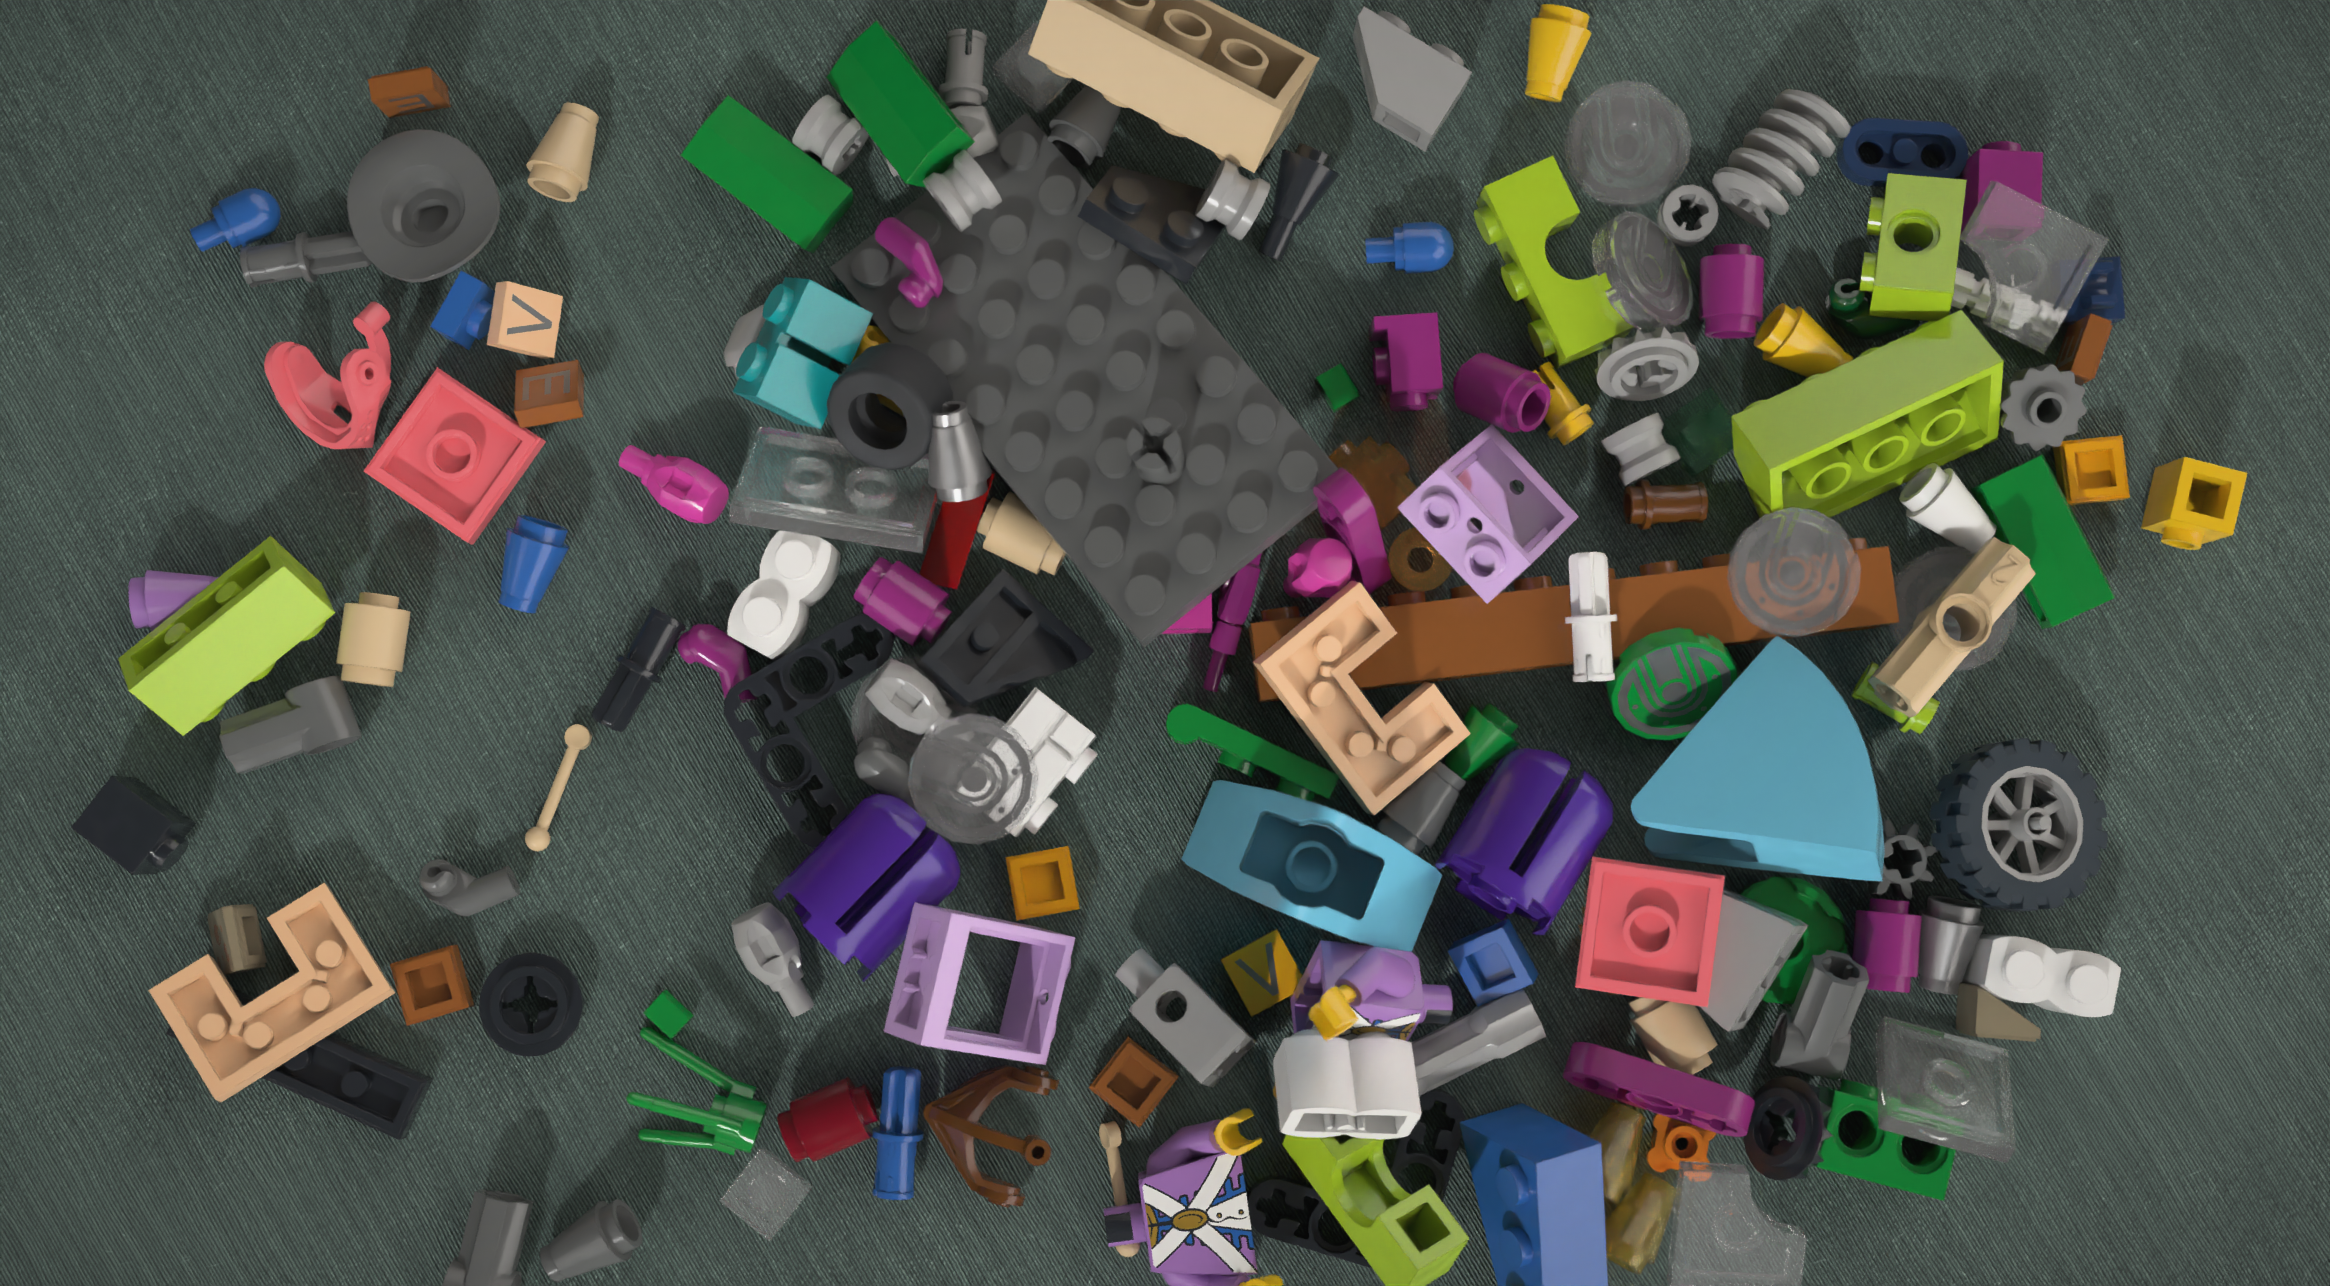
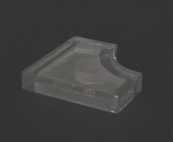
M1990 181L1960 236V240L1979 255L1989 275L1990 303L1983 324L2037 352L2045 354L2109 239L1997 181Z
M1680 1161L1667 1270L1668 1285L1801 1286L1807 1237L1801 1227L1778 1222L1758 1208L1751 1196L1750 1176L1746 1166L1741 1164Z

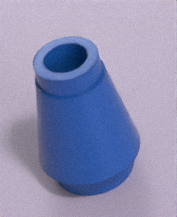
M527 515L517 516L514 528H507L500 587L501 594L498 600L500 604L518 611L536 613L539 602H541L569 549V546L564 543L568 529L543 519Z

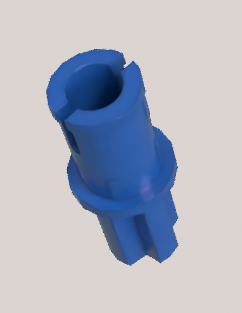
M896 1066L890 1067L883 1074L880 1126L872 1130V1137L878 1139L872 1195L881 1199L907 1200L914 1198L917 1142L922 1141L924 1137V1132L917 1129L921 1088V1073L918 1069Z

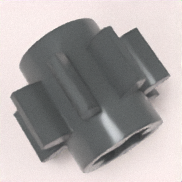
M1882 820L1884 858L1892 855L1893 850H1901L1904 861L1895 864L1894 869H1886L1885 865H1883L1882 881H1872L1869 886V893L1872 895H1882L1887 891L1890 883H1892L1894 893L1898 898H1912L1911 882L1916 880L1933 881L1934 879L1933 875L1925 869L1927 866V856L1937 852L1936 847L1922 846L1915 839L1919 831V825L1915 823L1906 824L1900 829L1898 835H1895L1892 823L1889 820Z

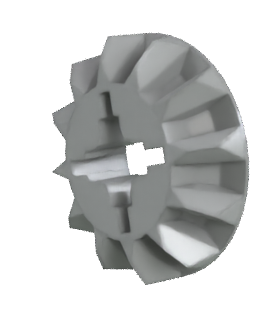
M1665 326L1657 328L1652 333L1644 334L1637 329L1635 336L1628 339L1614 338L1612 349H1606L1598 353V368L1595 369L1599 387L1611 397L1627 401L1653 400L1668 395L1685 385L1696 373L1699 358L1696 346L1690 344L1685 332L1670 334Z

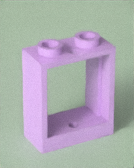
M1492 424L1442 464L1397 507L1487 604L1527 569L1579 517ZM1513 480H1519L1523 483V492L1514 490L1512 486ZM1478 518L1482 522V530H1478L1470 519Z
M914 902L884 1032L923 1046L1046 1065L1050 1045L1056 1032V1019L1065 981L1071 968V955L1075 937L1036 926ZM969 932L1020 942L999 1034L948 1026ZM1047 993H1048V994H1049V997H1048V1001L1046 1002V996H1047Z

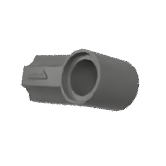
M330 676L304 683L288 690L285 693V699L220 721L221 734L219 738L225 756L230 760L236 772L245 774L302 753L314 755L327 752L362 738L344 681H341V676Z
M1826 950L1824 954L1812 955L1791 1011L1783 1009L1776 1019L1769 1051L1771 1065L1836 1081L1842 1076L1850 1052V1027L1869 983L1866 967L1859 965L1848 954Z
M484 1189L475 1191L459 1256L452 1260L442 1286H521L522 1275L520 1271L516 1270L534 1201L523 1198L521 1195L504 1191Z

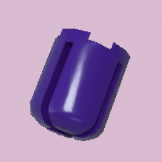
M1523 748L1516 749L1501 759L1450 843L1437 860L1435 868L1439 870L1447 865L1450 870L1460 877L1461 880L1455 890L1476 906L1502 921L1507 913L1512 914L1514 912L1526 919L1538 922L1532 934L1545 935L1613 822V803L1599 781L1585 770L1580 772L1577 779L1571 778L1564 784L1516 861L1509 869L1565 778L1571 765V761L1552 751Z
M874 794L865 798L772 892L779 901L788 892L791 893L799 902L793 910L801 917L802 925L841 963L846 965L854 956L863 963L857 971L863 982L906 939L914 902L938 906L956 888L961 875L959 861L952 846L931 827L924 829L927 822L904 800L886 794Z

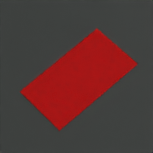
M991 474L987 479L988 490L983 495L962 502H942L919 573L933 584L958 589L994 474Z

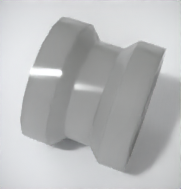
M825 95L810 108L795 131L792 143L806 154L814 153L821 158L822 166L837 176L853 162L863 148L869 134L856 117L849 118L842 113L841 104L829 95Z
M962 150L954 156L952 167L944 173L933 172L923 179V183L933 199L960 232L971 225L972 216L982 208L993 209L1002 202L999 193L990 179L966 150Z
M1225 159L1219 165L1207 185L1197 206L1195 216L1205 222L1217 220L1226 225L1229 235L1242 240L1257 218L1267 198L1270 183L1261 178L1250 180L1240 175L1237 165Z
M1659 413L1647 416L1601 441L1606 453L1616 456L1621 466L1618 476L1624 487L1681 459L1676 446L1667 444L1661 433L1664 423Z

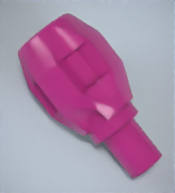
M634 445L627 446L620 456L619 466L640 477L643 486L647 487L648 491L661 506L683 519L694 523L709 524L715 521L724 510L729 496L728 487L716 474L687 457H665L661 454L652 456Z
M1309 538L1295 548L1288 559V576L1283 581L1284 591L1287 595L1294 598L1301 596L1305 598L1332 597L1347 585L1351 578L1352 557L1349 549L1335 538Z

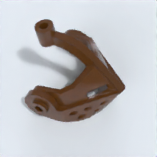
M1012 1065L998 1066L985 1069L971 1076L953 1091L925 1106L923 1110L925 1119L944 1147L954 1167L962 1175L971 1190L986 1197L987 1201L999 1206H1023L1025 1195L1020 1192L1021 1187L993 1178L978 1170L975 1164L974 1138L1020 1152L1034 1166L1043 1165L1049 1160L1051 1156L1050 1145L1038 1135L1031 1134L1023 1139L978 1123L992 1100L1006 1089L1011 1087L1048 1096L1050 1089L1057 1090L1060 1080L1050 1076L1049 1071L1027 1065L1026 1069Z

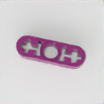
M1339 468L1314 486L1313 493L1318 498V510L1326 538L1339 540L1346 545L1351 553L1352 573L1349 582H1360L1370 595L1392 578L1376 511L1370 498L1358 481L1347 470Z
M1575 1042L1572 1044L1563 1072V1078L1583 1090L1726 1136H1746L1755 1107V1101L1750 1096L1734 1088L1587 1042Z

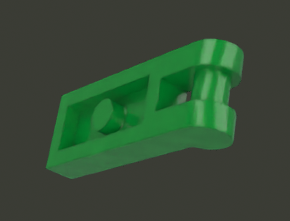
M1189 704L1178 705L1168 714L1166 730L1170 739L1174 742L1187 745L1200 740L1222 751L1217 762L1252 778L1256 768H1259L1279 778L1280 780L1275 790L1310 802H1312L1314 796L1328 800L1339 779L1337 774L1196 706Z

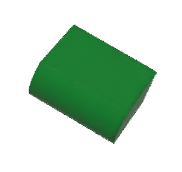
M1342 363L1322 373L1315 379L1333 412L1352 403L1361 396Z
M667 989L643 1012L670 1039L675 1038L694 1017Z

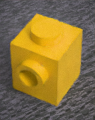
M2182 457L2156 467L2141 528L2161 533V542L2166 545L2187 550H2199L2204 543L2232 536L2247 473L2188 457Z

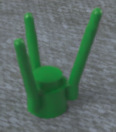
M648 1026L643 1027L640 1030V1035L643 1039L728 1092L729 1096L727 1098L716 1094L710 1110L707 1111L655 1096L630 1092L626 1100L631 1105L705 1125L703 1132L706 1133L644 1128L638 1132L639 1139L669 1145L715 1149L733 1156L736 1149L751 1154L768 1103L753 1099L757 1087L733 1079L668 1037L663 1036Z

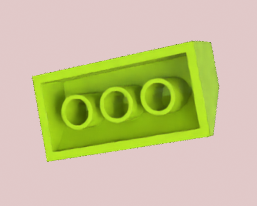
M1962 310L1940 320L1928 321L1906 336L1882 347L1870 348L1852 361L1826 373L1814 374L1806 378L1800 385L1768 400L1753 402L1742 412L1731 416L1734 456L1759 518L1763 524L1771 519L1781 517L1773 544L1779 540L1787 513H1792L1784 539L1791 536L1798 514L1807 515L1822 522L1910 481L1914 475L1929 464L1936 463L1940 467L1998 440L2004 361Z

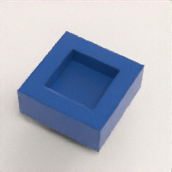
M460 271L430 327L446 339L469 350L476 338L482 339L489 332L495 292L484 282Z
M1509 918L1453 942L1448 949L1449 955L1477 1006L1533 984L1539 975Z

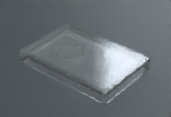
M759 427L730 503V522L922 553L938 499L936 488L931 487L928 483L929 453L913 466L897 470L872 467L853 457L836 438Z

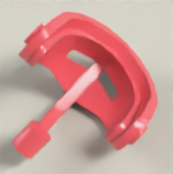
M370 302L353 320L356 329L365 336L369 349H354L345 356L340 368L341 382L324 371L307 347L294 342L283 341L271 346L265 357V373L282 409L305 435L319 445L330 449L372 448L374 444L378 418L391 386V352L388 339L382 329L390 320V315L377 302ZM337 406L343 407L352 414V420L348 424L334 413Z

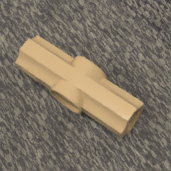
M1995 537L1987 540L1938 599L1918 613L1913 623V628L1869 678L1868 682L1872 685L1875 691L1874 694L1891 709L1898 710L1908 717L1917 715L1968 653L1986 642L1991 633L1992 625L2036 573L2031 568L2030 559L2012 544H2006ZM1945 613L1953 616L1959 623L1961 629L1959 641L1949 637L1944 630L1943 615Z

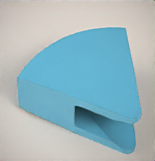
M1777 635L1720 697L1638 792L1631 803L1632 815L1639 824L1649 827L1645 833V845L1650 854L1658 858L1777 872L1882 881L1885 853L1883 822L1869 754L1858 725L1842 696L1825 674L1801 651Z
M1223 780L1213 781L1181 858L1188 866L1228 889L1296 919L1353 941L1380 948L1411 952L1442 878L1439 870L1391 838L1345 814L1274 790Z

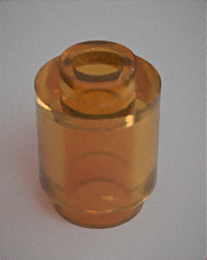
M1415 526L1401 533L1394 540L1390 548L1389 567L1391 573L1402 586L1410 590L1429 591L1435 589L1446 581L1454 571V568ZM1424 547L1431 552L1433 563L1429 570L1417 571L1410 565L1409 555L1414 548Z

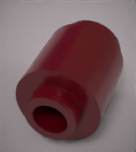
M849 1077L790 1101V1109L777 1114L781 1135L795 1162L808 1157L813 1162H816L872 1138L870 1124L879 1120L875 1102L867 1086L863 1084L855 1087Z

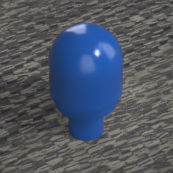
M247 188L218 201L219 205L211 208L214 218L189 230L201 252L227 240L232 248L240 245L245 247L276 230L280 223L281 210L277 200L267 191L259 188Z
M1435 222L1402 223V227H1393V237L1365 238L1366 264L1395 262V271H1404L1405 274L1438 271L1449 263L1454 252V242L1450 232L1444 226Z

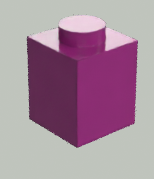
M1997 141L1984 144L1982 149L1977 150L1968 158L1964 170L1960 173V179L1966 180L1960 238L2020 242L2041 227L2043 152L2021 151V144Z

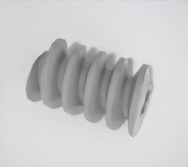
M1792 89L1780 92L1775 98L1774 109H1769L1760 116L1759 128L1750 130L1745 135L1743 140L1744 148L1740 147L1730 154L1727 162L1729 167H1723L1714 174L1712 183L1722 203L1733 213L1757 227L1769 229L1771 226L1768 217L1764 213L1766 209L1778 215H1785L1789 210V204L1779 193L1781 190L1794 196L1802 194L1805 186L1795 174L1796 171L1810 177L1817 175L1820 166L1817 160L1810 154L1811 152L1823 157H1831L1835 152V146L1826 133L1838 138H1845L1850 133L1851 127L1847 120L1824 99L1813 93Z

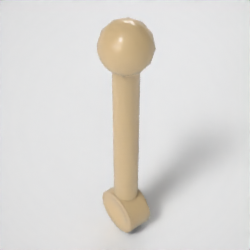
M572 725L565 732L564 738L568 745L538 822L525 835V843L532 851H542L549 845L550 834L548 829L579 751L586 749L591 744L592 734L583 725Z
M1115 1121L1103 1123L1099 1126V1137L1107 1153L1115 1206L1128 1205L1119 1152L1122 1140L1121 1131ZM1141 1243L1115 1247L1120 1255L1132 1257L1138 1253Z

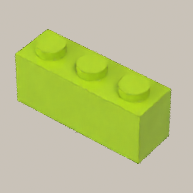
M269 536L120 656L118 661L128 691L184 736L200 722H207L214 718L223 709L226 701L248 683L265 677L273 669L276 661L300 641L309 640L317 635L324 627L326 621L335 614V611L322 583L272 536Z

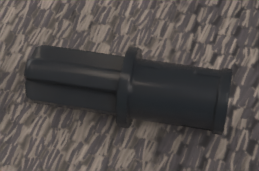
M652 606L624 656L616 655L615 660L620 663L592 710V717L596 721L614 731L623 732L627 729L652 683L655 681L660 684L663 678L658 676V673L680 633L686 628V625Z

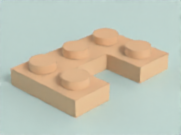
M1350 581L1253 663L1362 809L1374 816L1471 733L1436 685L1429 682L1422 683L1386 715L1380 718L1351 679L1349 673L1395 636L1397 632L1362 584Z
M325 883L267 917V920L294 961L299 972L248 1004L242 1005L215 959L209 954L149 990L212 1096L219 1102L228 1099L395 994V991L336 897Z

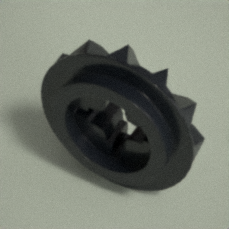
M530 952L512 956L493 969L485 980L480 993L479 1012L485 1031L499 1047L512 1054L532 1057L559 1049L579 1029V1021L586 1001L581 993L578 976L564 965L560 958ZM532 976L534 986H537L538 996L543 998L549 997V1001L557 1000L558 1006H552L548 1010L539 1012L537 1023H534V1032L533 1022H530L528 1011L518 1010L517 1007L507 1008V1002H514L518 998L528 996L529 985H532Z
M1779 1076L1766 1082L1753 1096L1752 1099L1755 1101V1107L1747 1135L1743 1136L1750 1162L1765 1177L1786 1182L1788 1179H1807L1809 1166L1824 1162L1819 1148L1822 1140L1833 1135L1824 1127V1120L1829 1115L1831 1108L1819 1100V1087L1809 1084L1801 1078ZM1780 1116L1794 1119L1791 1125L1792 1129L1796 1132L1794 1142L1787 1140L1789 1132Z

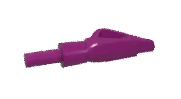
M1262 553L1223 583L1220 588L1218 598L1219 611L1217 615L1219 619L1208 645L1209 648L1214 650L1202 686L1206 690L1218 691L1228 655L1236 654L1242 630L1241 625L1244 624L1249 613L1261 570L1259 563Z

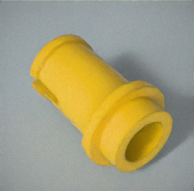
M1546 362L1539 367V373L1536 369L1532 372L1536 373L1540 377L1541 382L1546 384L1550 390V406L1544 418L1551 428L1547 435L1550 439L1557 437L1564 446L1578 438L1594 424V421L1588 415L1592 408L1589 404L1581 406L1553 369L1552 363Z

